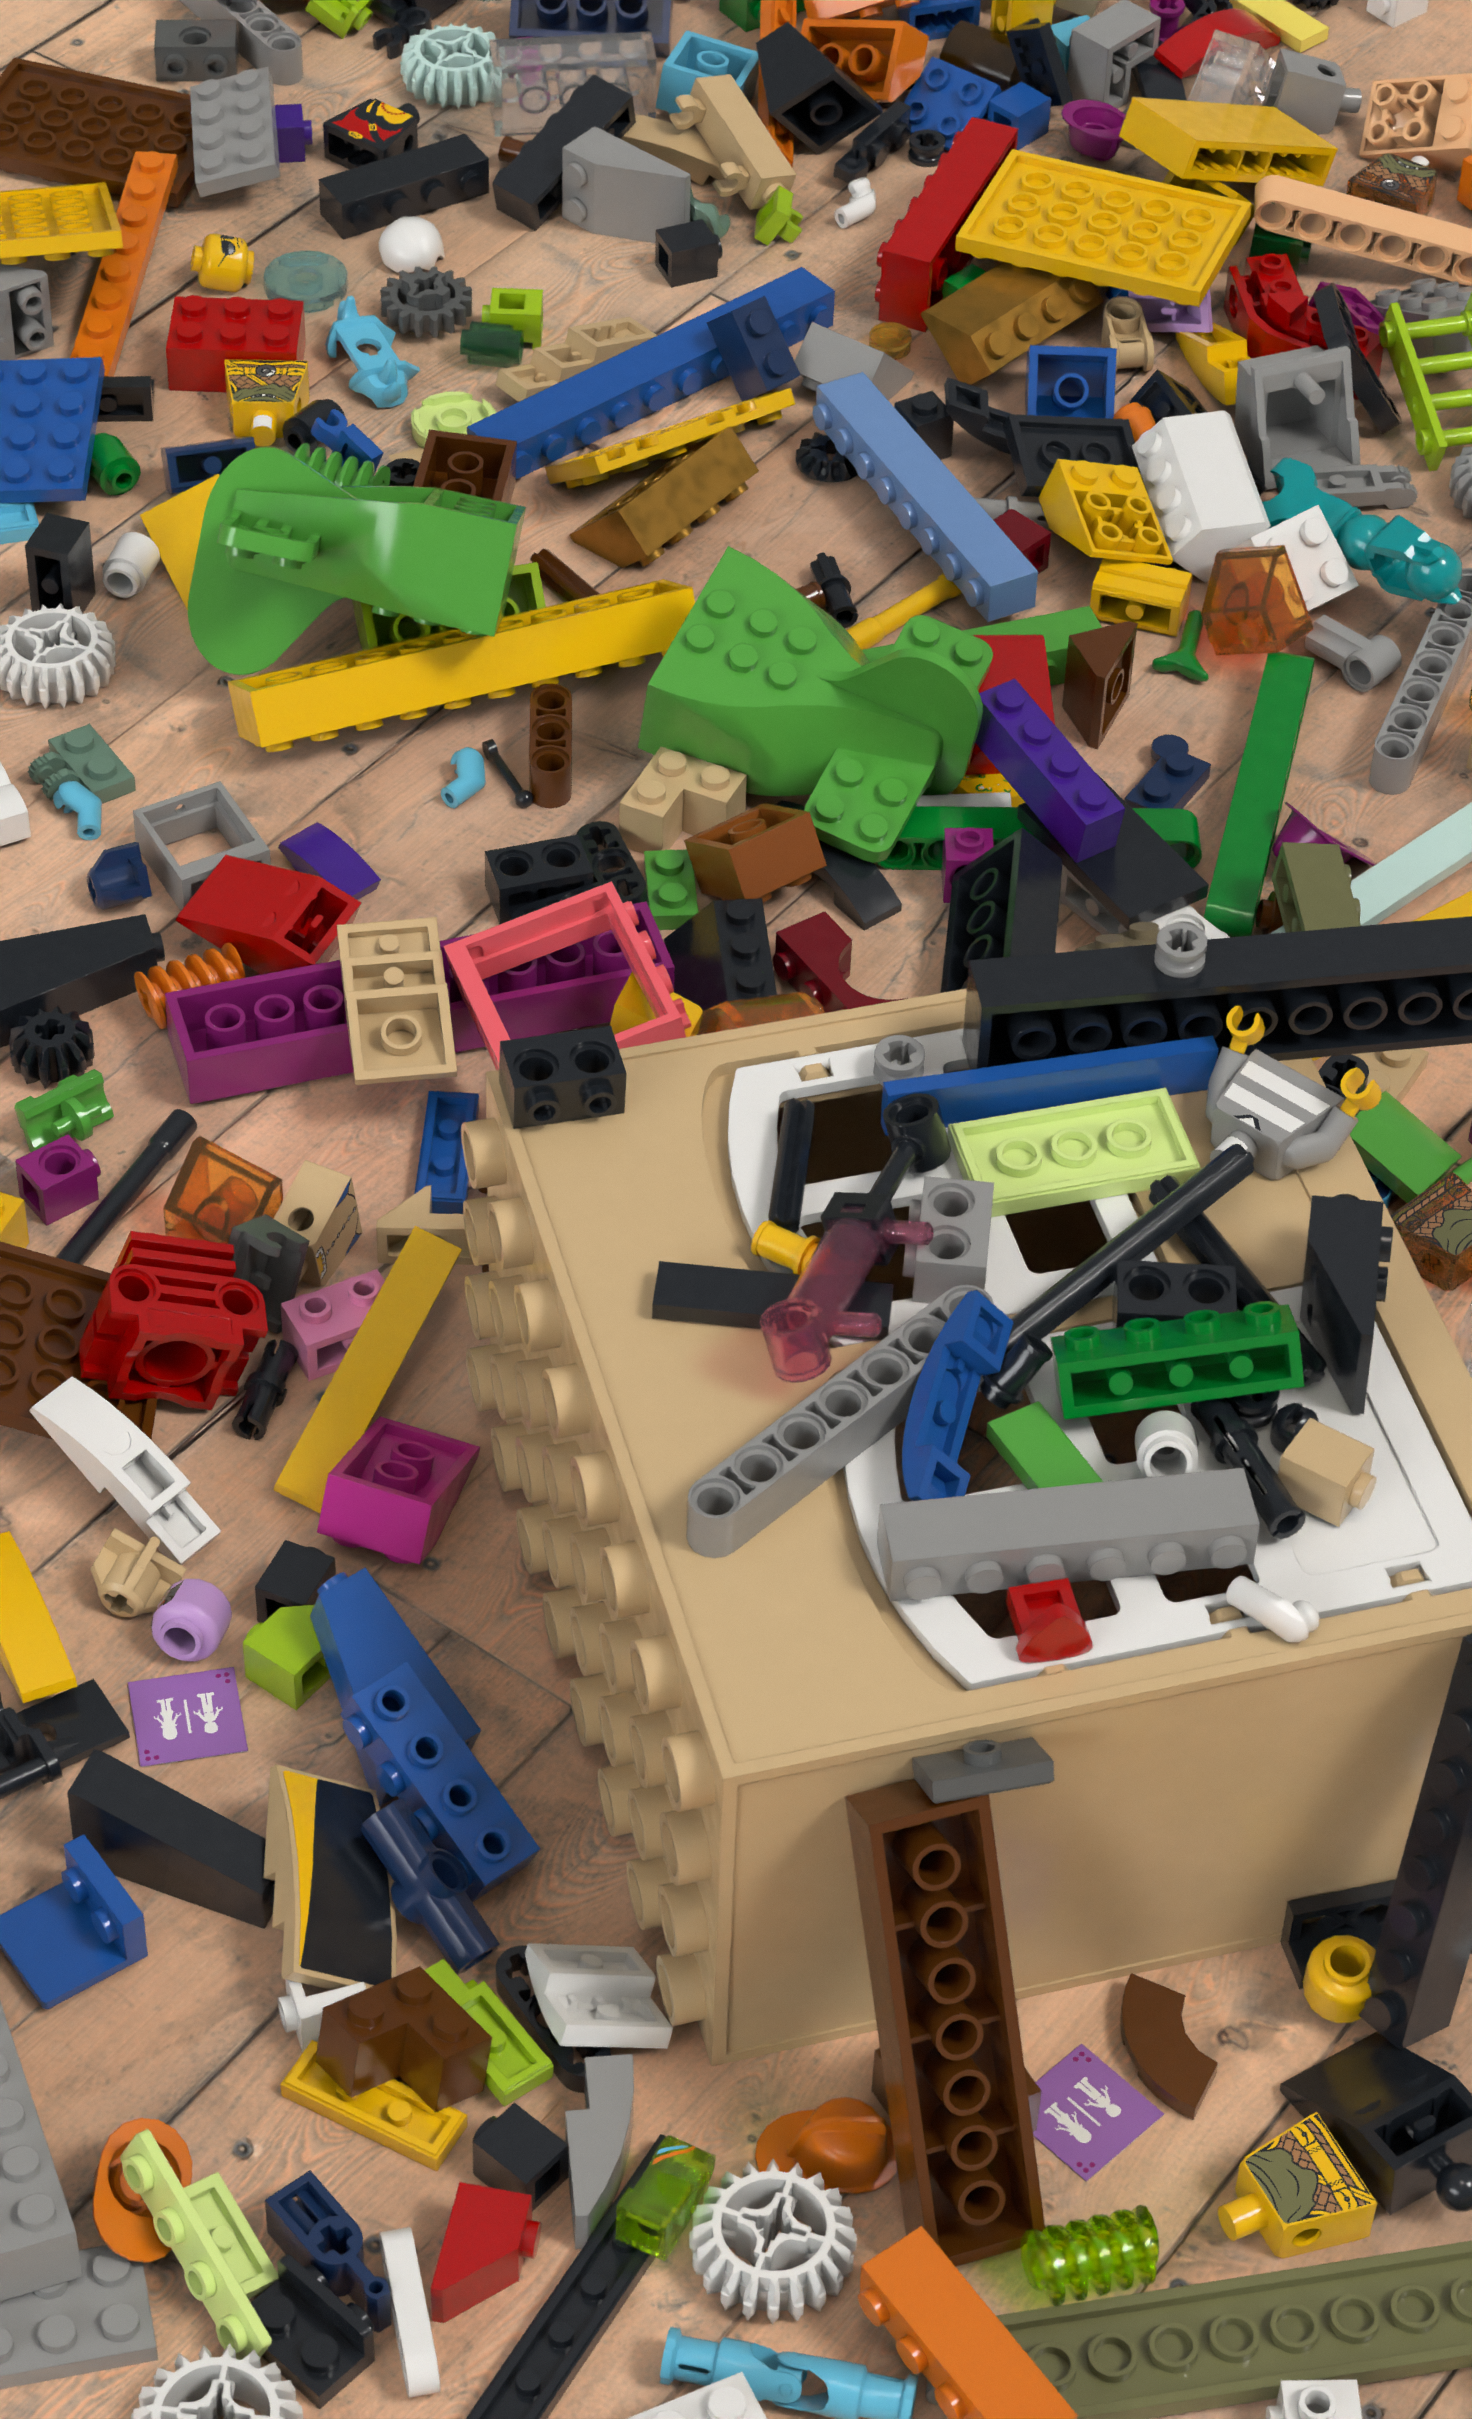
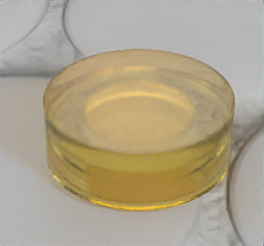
M884 322L875 325L870 330L869 346L886 353L893 359H901L911 351L912 333L906 326L895 322Z

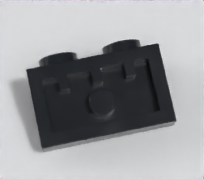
M1032 18L1008 30L1006 34L1021 82L1050 97L1051 107L1061 106L1072 101L1073 97L1050 22L1040 23L1038 18Z
M287 2253L277 2261L279 2279L251 2302L272 2340V2344L261 2357L269 2364L275 2362L281 2371V2375L287 2380H291V2384L316 2407L321 2409L375 2361L374 2325L366 2312L357 2304L350 2302L346 2305L331 2291L328 2281L316 2267L311 2264H306L303 2267Z

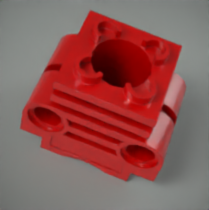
M130 1231L97 1302V1306L80 1339L81 1378L107 1381L108 1397L131 1401L149 1398L164 1399L188 1408L212 1410L219 1395L236 1397L239 1391L238 1381L249 1361V1352L253 1353L259 1339L266 1337L268 1325L262 1293L250 1282L233 1277L236 1271V1263L231 1261L234 1255V1245Z

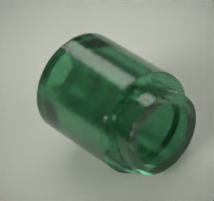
M472 321L470 329L462 330L460 354L467 355L468 364L510 368L511 364L521 365L524 349L523 330H516L510 324Z

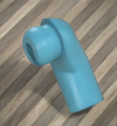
M470 747L456 751L451 758V765L456 764L457 769L454 773L458 775V778L441 789L442 800L450 808H457L483 789L486 784L484 758L477 750Z
M77 781L62 783L53 795L55 807L60 809L65 805L64 813H71L72 811L78 813L77 834L80 838L84 840L99 838L101 835L102 802L100 798Z

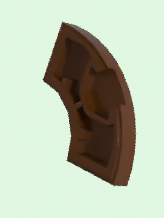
M1131 1973L1125 1987L1121 2007L1120 2028L1123 2045H1126L1128 2053L1138 2069L1137 2075L1143 2084L1167 2106L1194 2120L1216 2076L1218 2062L1200 2052L1185 2032L1182 2012L1186 1995Z

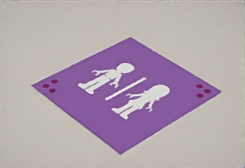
M234 1667L128 1682L140 1767L248 1751Z
M1081 2043L1036 2081L1042 2092L1037 2130L1033 2132V2136L1087 2182L1160 2119L1164 2113Z

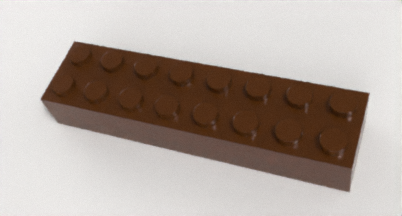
M910 1779L845 1796L906 2235L922 2225L955 2267L1047 2241L989 1794L935 1803L928 1797L915 1779Z

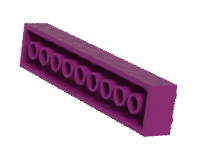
M647 901L635 903L633 906L639 920V925L635 926L638 933L644 930L647 931L657 957L652 961L655 967L664 964L674 989L675 967ZM612 930L485 978L482 981L511 1040L611 1022L615 1003L632 970ZM471 935L439 941L440 950H442L445 982L448 988L455 1052L485 1047L454 982L444 949L445 945ZM340 960L165 993L168 1037L190 1104L353 1073Z

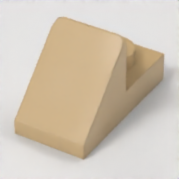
M431 1185L422 1188L377 1220L378 1263H395L414 1226H417L462 1249L455 1265H475L467 1243L463 1214H432Z

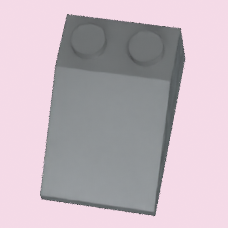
M596 126L562 148V218L593 234L655 243L657 229L690 222L691 174Z

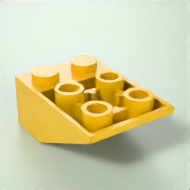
M1057 459L1038 498L1050 530L1089 557L1171 565L1173 558L1137 467L1092 463L1084 460Z

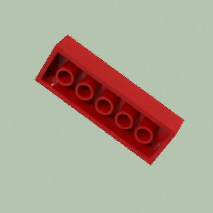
M971 117L963 131L956 132L952 147L948 153H942L936 171L933 175H927L922 192L918 197L914 196L911 199L907 214L903 220H897L891 238L888 242H882L879 248L876 264L877 267H881V278L877 283L874 296L875 301L879 302L878 320L926 333L928 327L920 313L943 300L942 288L944 280L970 265L974 259V256L971 254L955 251L956 236L1011 150H1017L1018 128Z

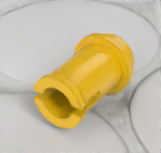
M770 1220L763 1221L759 1225L751 1243V1252L754 1255L762 1256L791 1269L793 1274L820 1277L826 1269L830 1257L829 1248L823 1246L821 1238L813 1235L805 1238L776 1225L775 1222Z

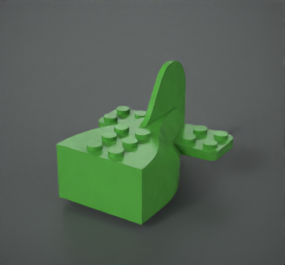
M270 446L251 449L238 456L224 469L213 486L206 504L188 598V621L193 640L204 658L217 669L236 675L252 674L274 663L328 606L342 598H349L373 605L372 612L389 617H399L400 614L414 617L413 621L431 626L445 625L458 628L460 631L472 635L494 637L505 614L526 507L436 487L338 486L283 449Z
M728 546L648 683L638 748L655 755L660 747H665L747 774L746 793L762 796L811 795L804 811L810 812L818 840L862 860L872 863L881 862L891 854L921 796L949 794L957 788L967 772L983 715V705L978 690L989 672L993 652L989 644L980 638L932 617L916 615L906 622L890 653L870 662L853 637L831 615L776 573L753 558Z

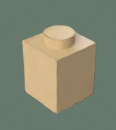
M1309 1418L1281 1455L1278 1477L1299 1508L1339 1527L1353 1507L1359 1510L1363 1509L1373 1493L1376 1477L1371 1475L1370 1472L1375 1449Z

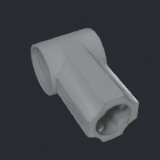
M1322 615L1314 621L1313 627L1306 635L1304 648L1339 667L1348 685L1359 692L1371 690L1400 668L1402 663L1399 648L1390 638L1384 635H1375L1369 640L1326 615Z

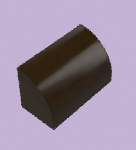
M962 20L956 24L943 45L939 56L940 60L998 84L1002 92L1021 82L1007 36Z

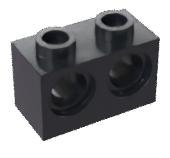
M578 834L485 851V888L499 924L510 921L513 912L525 904L593 883V870Z
M611 1026L500 1041L499 1083L513 1129L625 1113L626 1070Z
M1117 1260L1112 1299L1113 1328L1124 1327L1125 1323L1137 1318H1154L1159 1322L1184 1319L1186 1314L1196 1310H1214L1219 1314L1237 1311L1236 1266Z

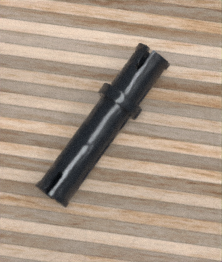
M1228 1398L1192 1402L1190 1411L1210 1438L1209 1448L1216 1460L1222 1464H1227L1229 1469L1244 1468L1255 1509L1264 1520L1270 1534L1276 1539H1284L1296 1534L1304 1525L1306 1516L1296 1505L1278 1477V1474L1258 1447L1259 1437L1252 1425L1246 1421H1241L1228 1402ZM1228 1433L1231 1435V1437L1233 1438V1440L1235 1441V1443H1236L1237 1446L1239 1447V1451L1237 1450V1448L1235 1447V1445L1233 1444V1442H1232L1231 1439L1229 1438ZM1244 1460H1247L1250 1466H1248ZM1256 1475L1258 1476V1478L1260 1479V1481L1262 1482V1484H1263L1264 1487L1266 1488L1267 1494L1265 1493V1491L1263 1490V1488L1261 1487V1485H1260L1259 1482L1257 1481V1479H1256V1477H1255Z

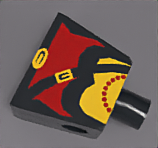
M368 99L323 123L324 158L348 169H353L417 149V125L420 122L419 112L410 103H404L400 107L395 108L377 99Z

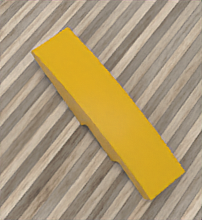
M7 1531L0 1533V1661L22 1703H26L78 1686L75 1674L39 1588L11 1532Z

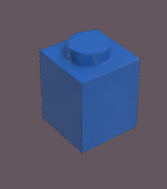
M1020 82L988 100L987 121L1018 128L1017 150L1048 133L1051 98Z

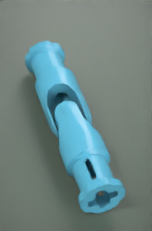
M672 2326L667 2335L660 2371V2384L670 2385L673 2380L703 2386H708L743 2372L757 2401L769 2400L781 2407L835 2419H858L859 2417L868 2419H912L919 2375L909 2374L906 2379L870 2373L867 2371L866 2365L790 2351L777 2353L771 2348L756 2343L723 2337L720 2342L684 2336L680 2328ZM808 2371L816 2374L825 2382L828 2388L826 2392L811 2396L801 2395L802 2384L806 2380Z

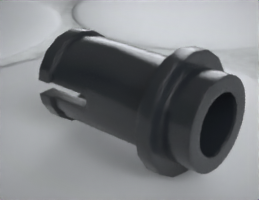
M1024 1331L1020 1335L1019 1340L1004 1356L1000 1372L982 1376L984 1381L979 1385L980 1391L991 1403L999 1408L1007 1409L1011 1404H1019L1023 1400L1022 1390L1041 1367L1052 1358L1053 1353L1051 1349L1036 1335Z

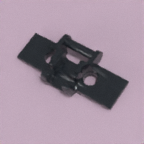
M94 1679L18 1713L11 1709V1707L4 1709L0 1693V1799L39 1781H42L44 1785L62 1778L63 1768L89 1757L94 1749L102 1751L130 1738L128 1729ZM43 1733L52 1735L56 1740L47 1742Z

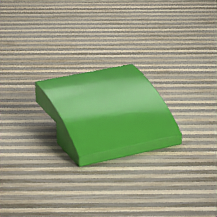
M1387 1091L1381 1093V1100L1377 1106L1370 1110H1361L1355 1116L1359 1121L1351 1131L1350 1136L1366 1168L1407 1204L1442 1179L1462 1157ZM1420 1198L1409 1205L1412 1207Z

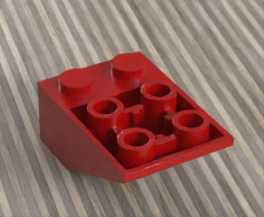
M225 855L178 914L175 921L220 949L225 943H231L236 948L242 963L262 975L328 962L338 949L337 925L353 924L362 902L319 876Z

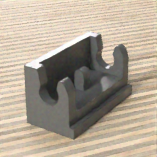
M264 1214L232 1227L228 1244L234 1245V1255L231 1261H235L236 1271L233 1277L250 1282L262 1293L266 1307L268 1330L278 1334L282 1332L281 1303L295 1298L310 1240Z

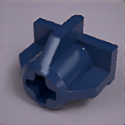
M138 842L103 850L87 873L89 893L94 905L99 909L105 910L152 896L147 867L142 862Z

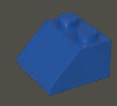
M1030 345L1026 358V415L1113 419L1117 348Z

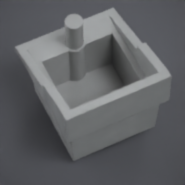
M1316 345L1238 361L1234 427L1242 449L1248 457V465L1266 487V490L1276 488L1274 475L1270 471L1285 457L1303 462L1311 467L1361 464L1358 420L1355 418L1351 351L1347 346L1322 350Z

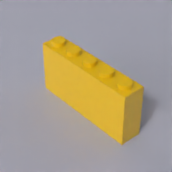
M1133 97L1119 133L1121 138L1181 179L1258 183L1259 180L1266 176L1277 175L1315 186H1324L1338 150L1334 145L1279 109L1271 106Z

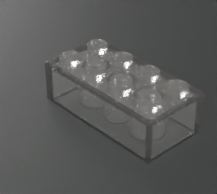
M651 32L489 40L490 112L495 137L537 135L544 128L548 118L553 113H558L570 100L573 91L577 87L583 86L593 74L633 95L635 114L656 119L657 58Z

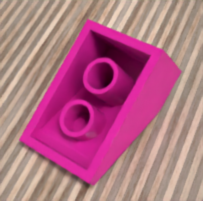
M379 1416L328 1474L317 1533L333 1537L336 1543L345 1547H365L384 1553L386 1558L397 1563L420 1564L436 1545L479 1456L480 1447Z

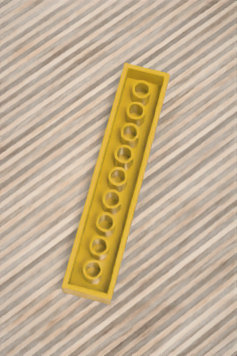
M661 579L505 616L494 637L472 635L454 628L229 681L228 687L239 737L255 744L257 747H265L266 752H278L294 747L293 740L310 736L311 741H324L339 736L338 729L354 725L357 731L370 730L382 726L383 718L399 715L401 720L416 719L426 716L428 714L427 708L444 704V709L461 708L472 704L471 697L488 694L489 699L503 698L515 694L516 686L531 683L532 688L542 684H558V676L574 672L577 678L590 677L602 673L603 665L618 662L619 667L640 665L646 662L645 655L661 652L662 657H664L695 604L693 587Z

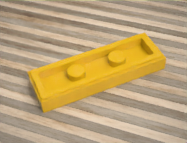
M311 2040L281 2082V2096L432 2170L438 2171L467 2128V2114L451 2106L435 2113L413 2089L395 2079L350 2098L315 2062L318 2042Z

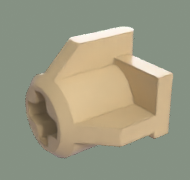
M116 1528L111 1532L90 1570L98 1588V1596L102 1604L113 1614L121 1617H136L141 1614L154 1612L165 1592L183 1577L187 1568L156 1551L160 1544L159 1538L153 1536L144 1545Z

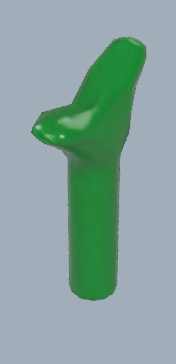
M1192 610L1188 613L1178 650L1155 658L1152 661V668L1159 672L1178 671L1189 679L1200 682L1208 681V674L1200 665L1195 655L1205 621V615L1201 611Z

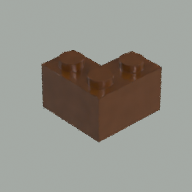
M419 1966L324 2007L315 2062L350 2098L400 2076L436 2113L484 2090L492 2037Z

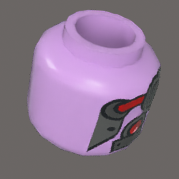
M184 1579L175 1582L165 1592L154 1611L151 1621L152 1636L159 1648L173 1658L190 1662L206 1659L218 1648L229 1628L232 1618L230 1602L216 1586L201 1579Z

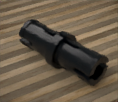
M276 1339L266 1344L259 1366L255 1372L249 1374L244 1384V1390H247L246 1395L232 1422V1427L238 1435L245 1439H251L255 1426H257L254 1433L255 1440L264 1437L275 1407L280 1406L286 1397L287 1389H284L285 1383L293 1365L298 1359V1351L291 1343L285 1340H280L275 1354Z

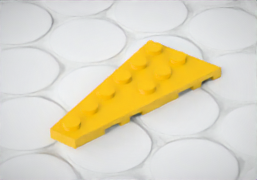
M791 388L773 391L545 467L549 483L566 482L568 489L583 484L584 486L610 478L609 475L635 470L648 465V462L667 459L687 452L686 448L706 439V436L720 432L730 426L735 433L745 430L743 424L745 422L756 419L758 425L780 419L783 417L782 409L795 405Z

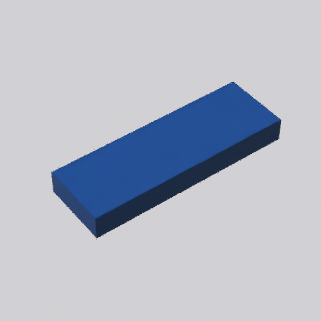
M429 1091L415 1193L431 1185L432 1213L463 1214V1202L468 1197L470 1180L463 1154L461 1127L464 1122L476 1121L478 1119V1093Z

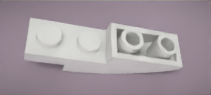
M70 1377L29 1410L99 1493L107 1489L149 1539L153 1536L159 1538L158 1550L167 1558L183 1565L221 1533V1530L187 1492L186 1489L191 1482L131 1420L79 1380Z

